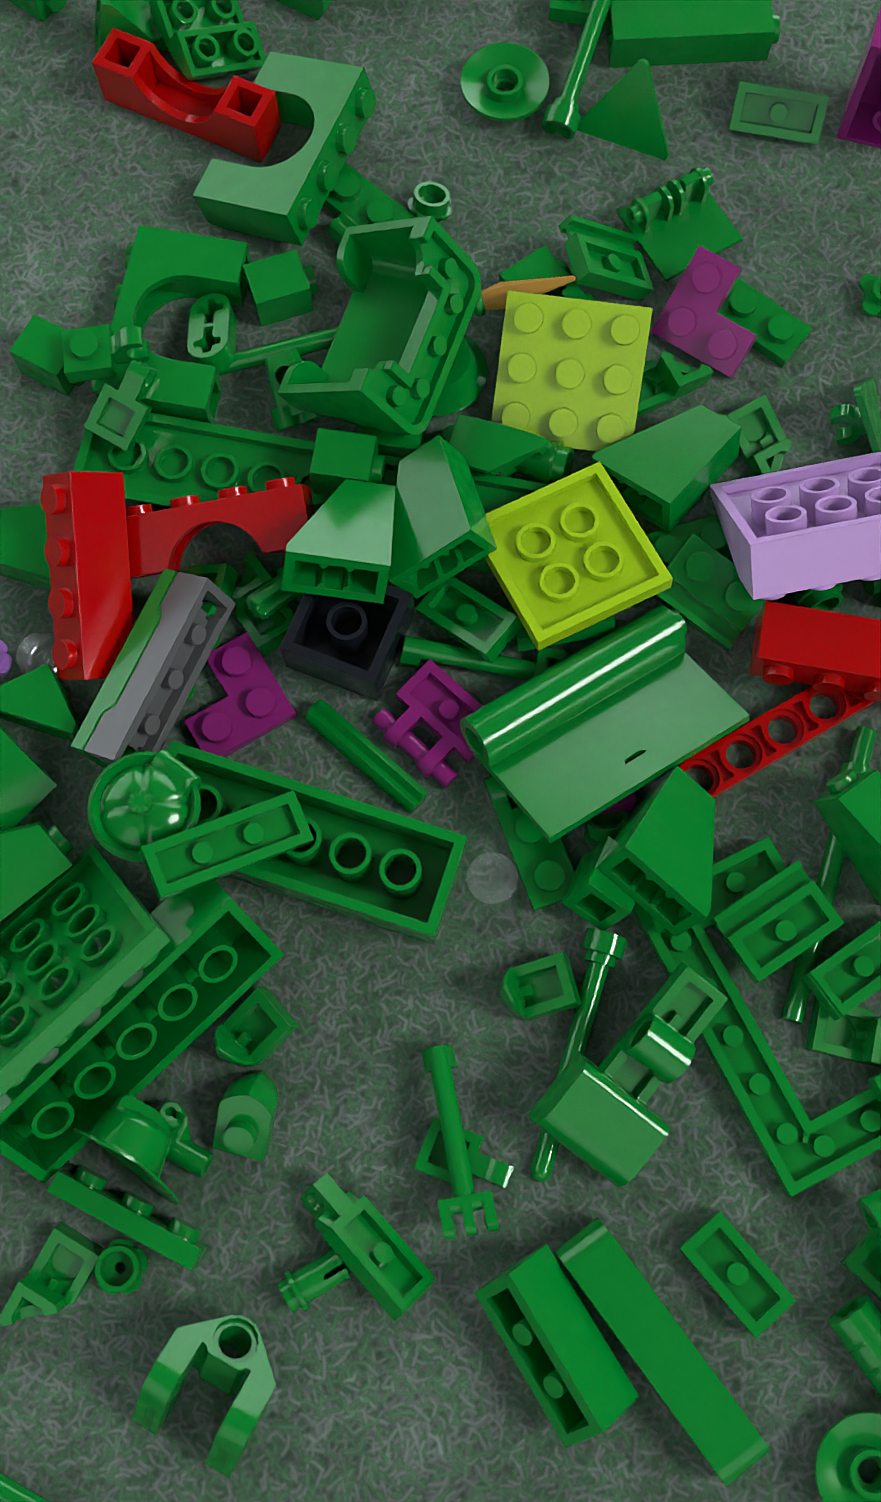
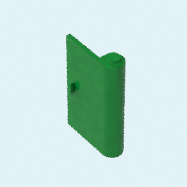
M658 605L460 720L461 732L470 750L549 843L562 837L749 721L750 715L685 652L687 626L683 617L676 610Z

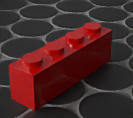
M68 471L43 475L41 506L45 512L47 529L44 553L50 570L51 591L48 597V606L53 616L55 642L52 647V658L57 667V678L71 680L107 678L134 627L123 472Z
M765 601L756 622L749 674L762 676V679L770 684L788 685L792 682L813 685V689L822 693L837 694L846 690L863 693L866 699L881 702V620Z

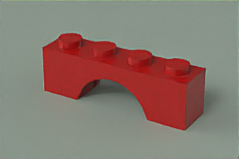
M116 28L111 30L92 61L104 100L261 163L281 130L275 91L235 75L229 85L223 88H211L200 85L192 80H188L175 70L162 57L153 43Z
M286 477L265 482V491L248 494L246 486L219 490L217 491L218 500L200 503L199 495L174 498L169 500L170 509L154 512L152 504L126 507L130 579L162 574L164 569L180 571L183 555L192 539L202 530L216 524L231 523L242 528L255 539L263 553L285 552L287 543L315 514L310 487L303 484L296 485L294 477Z

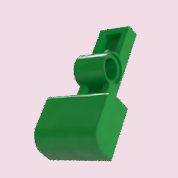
M681 962L600 1066L595 1065L578 1051L529 1112V1118L535 1125L616 1187L626 1185L639 1173L670 1131V1126L657 1112L646 1105V1102L661 1083L668 1084L675 1081L688 1068L695 1054V1040L728 998L689 966Z

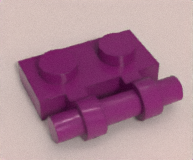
M429 659L395 693L396 700L407 710L397 719L386 708H383L373 718L372 723L385 734L383 736L384 741L393 749L401 748L417 763L416 770L426 779L432 777L446 789L458 776L445 763L446 759L453 752L468 765L476 758L463 737L460 720L483 706ZM421 722L440 739L431 749L412 733Z

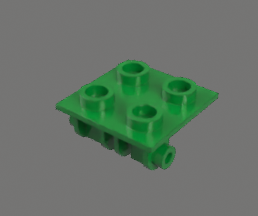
M696 166L686 175L678 179L669 180L665 186L660 185L655 188V191L642 198L637 197L632 200V203L617 210V215L629 232L636 235L637 243L665 282L685 272L699 245L717 255L743 240V237L708 191L709 186L714 183L713 174L708 167L701 169Z

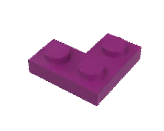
M699 245L651 332L728 377L733 378L758 337L756 334L718 313L742 269Z
M246 632L213 650L207 659L227 697L186 719L185 723L201 750L225 758L296 718L297 715L249 636V633Z

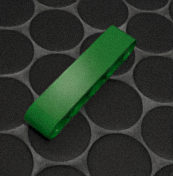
M598 1217L554 1251L726 1487L731 1485L771 1451L757 1429Z

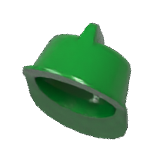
M123 1094L116 1099L112 1106L105 1110L87 1133L76 1128L73 1130L84 1138L103 1147L123 1167L159 1196L172 1204H179V1199L159 1179L171 1145L170 1129L165 1118L156 1109L131 1095Z

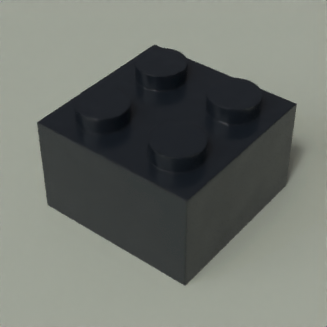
M387 584L384 603L380 604L304 593L280 646L286 667L378 701L404 636L414 617L413 594Z

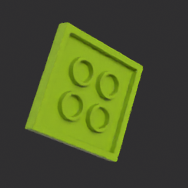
M508 290L491 422L545 437L549 441H563L566 447L596 452L634 435L653 308Z
M600 461L485 514L497 549L484 558L538 651L671 588L673 577Z

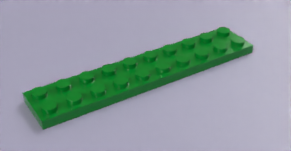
M150 413L132 451H125L85 428L73 470L81 472H123L125 506L152 504L153 511L170 509L169 500L184 496L199 495L200 503L218 500L217 491L226 488L246 486L248 494L265 491V482L286 477H294L296 485L303 484L310 487L315 513L330 497L328 495L314 494L309 472L315 442L157 413ZM385 455L386 468L383 484L396 486L399 461L403 458ZM470 470L485 514L549 485ZM484 557L466 568L493 573Z

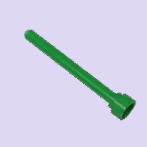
M612 0L592 1L561 95L555 98L554 102L546 108L541 127L548 133H560L562 137L568 139L575 137L581 120L577 101Z
M587 928L582 949L586 951L584 960L588 962L579 994L582 1005L577 1006L575 1009L556 1078L578 1051L585 1055L608 969H614L616 960H622L627 939L604 930ZM542 1129L530 1168L531 1177L537 1182H545L550 1178L560 1145L559 1142Z

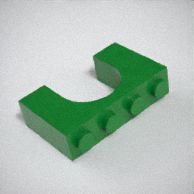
M270 51L253 83L275 91L280 122L313 129L310 138L294 156L272 166L253 167L212 158L192 196L210 224L226 230L302 246L310 229L316 225L319 212L330 191L335 188L338 175L349 154L354 151L357 138L367 119L374 113L377 100L364 67Z
M138 225L134 243H129L126 248V273L123 283H118L114 291L115 313L112 324H109L114 335L122 328L139 326L142 328L143 336L144 328L150 317L162 306L179 299H199L210 293H220L225 295L231 304L243 306L248 288L243 264L252 262L248 243ZM149 350L150 360L143 363L154 368L158 373L153 384L140 401L153 408L151 413L214 424L223 388L216 366L164 358ZM131 362L116 364L117 377L91 380L92 393L98 398L105 383L119 389Z

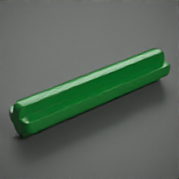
M320 699L307 710L304 715L307 724L407 812L412 813L424 802L427 797L426 790L327 702Z

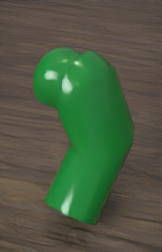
M175 1101L162 1103L157 1111L165 1118L170 1129L171 1145L166 1160L199 1178H203L214 1159V1153L192 1142L188 1117L181 1104Z

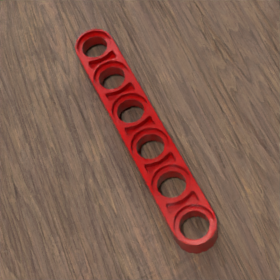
M812 685L691 756L679 767L685 773L693 768L704 770L711 779V788L707 792L713 798H716L877 702L866 699L864 694L846 690L837 694L822 693L813 689ZM817 695L829 697L836 706L835 716L830 719L817 717L810 708L811 698ZM777 719L789 722L795 731L794 740L787 744H780L774 741L768 732L769 723ZM733 744L747 746L753 755L752 765L745 769L732 766L726 757L727 748Z

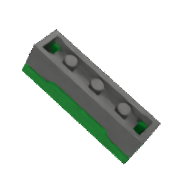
M164 569L70 747L102 768H106L112 762L128 754L144 751H161L236 603L206 577Z

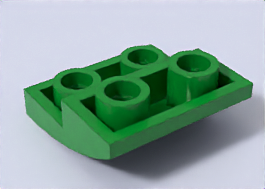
M238 0L148 1L155 22L169 52L188 80L255 71L262 68L266 55L255 22L244 21Z

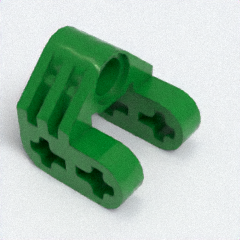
M240 1315L225 1316L176 1328L148 1374L132 1416L133 1422L155 1435L158 1434L177 1401L192 1367L198 1370L199 1378L228 1395L238 1393L205 1461V1465L227 1478L231 1477L276 1387L261 1334L256 1324L249 1318ZM220 1347H234L241 1353L242 1358L232 1359L221 1352Z

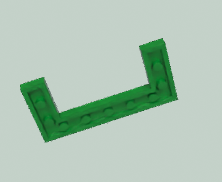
M768 836L713 865L711 911L706 919L675 937L639 904L634 905L632 913L668 978L679 964L683 962L728 998L699 1036L787 1197H792L881 1149V1104L873 1089L869 1087L809 1119L705 929L713 925L710 922L713 917L787 868Z

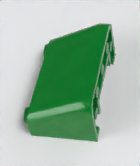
M432 216L347 227L338 247L336 264L340 277L353 290V294L323 366L320 368L312 361H296L291 364L284 375L277 394L291 406L301 411L396 435H419L425 431L431 420L481 291L479 270L472 259Z

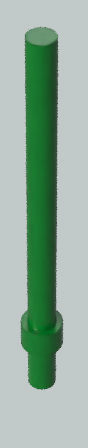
M864 726L856 728L848 762L842 763L840 773L849 769H853L855 773L872 771L868 765L877 734L876 730ZM830 829L816 884L830 904L833 905L846 853ZM824 938L797 956L781 1019L802 1024L811 990L801 977L817 966Z

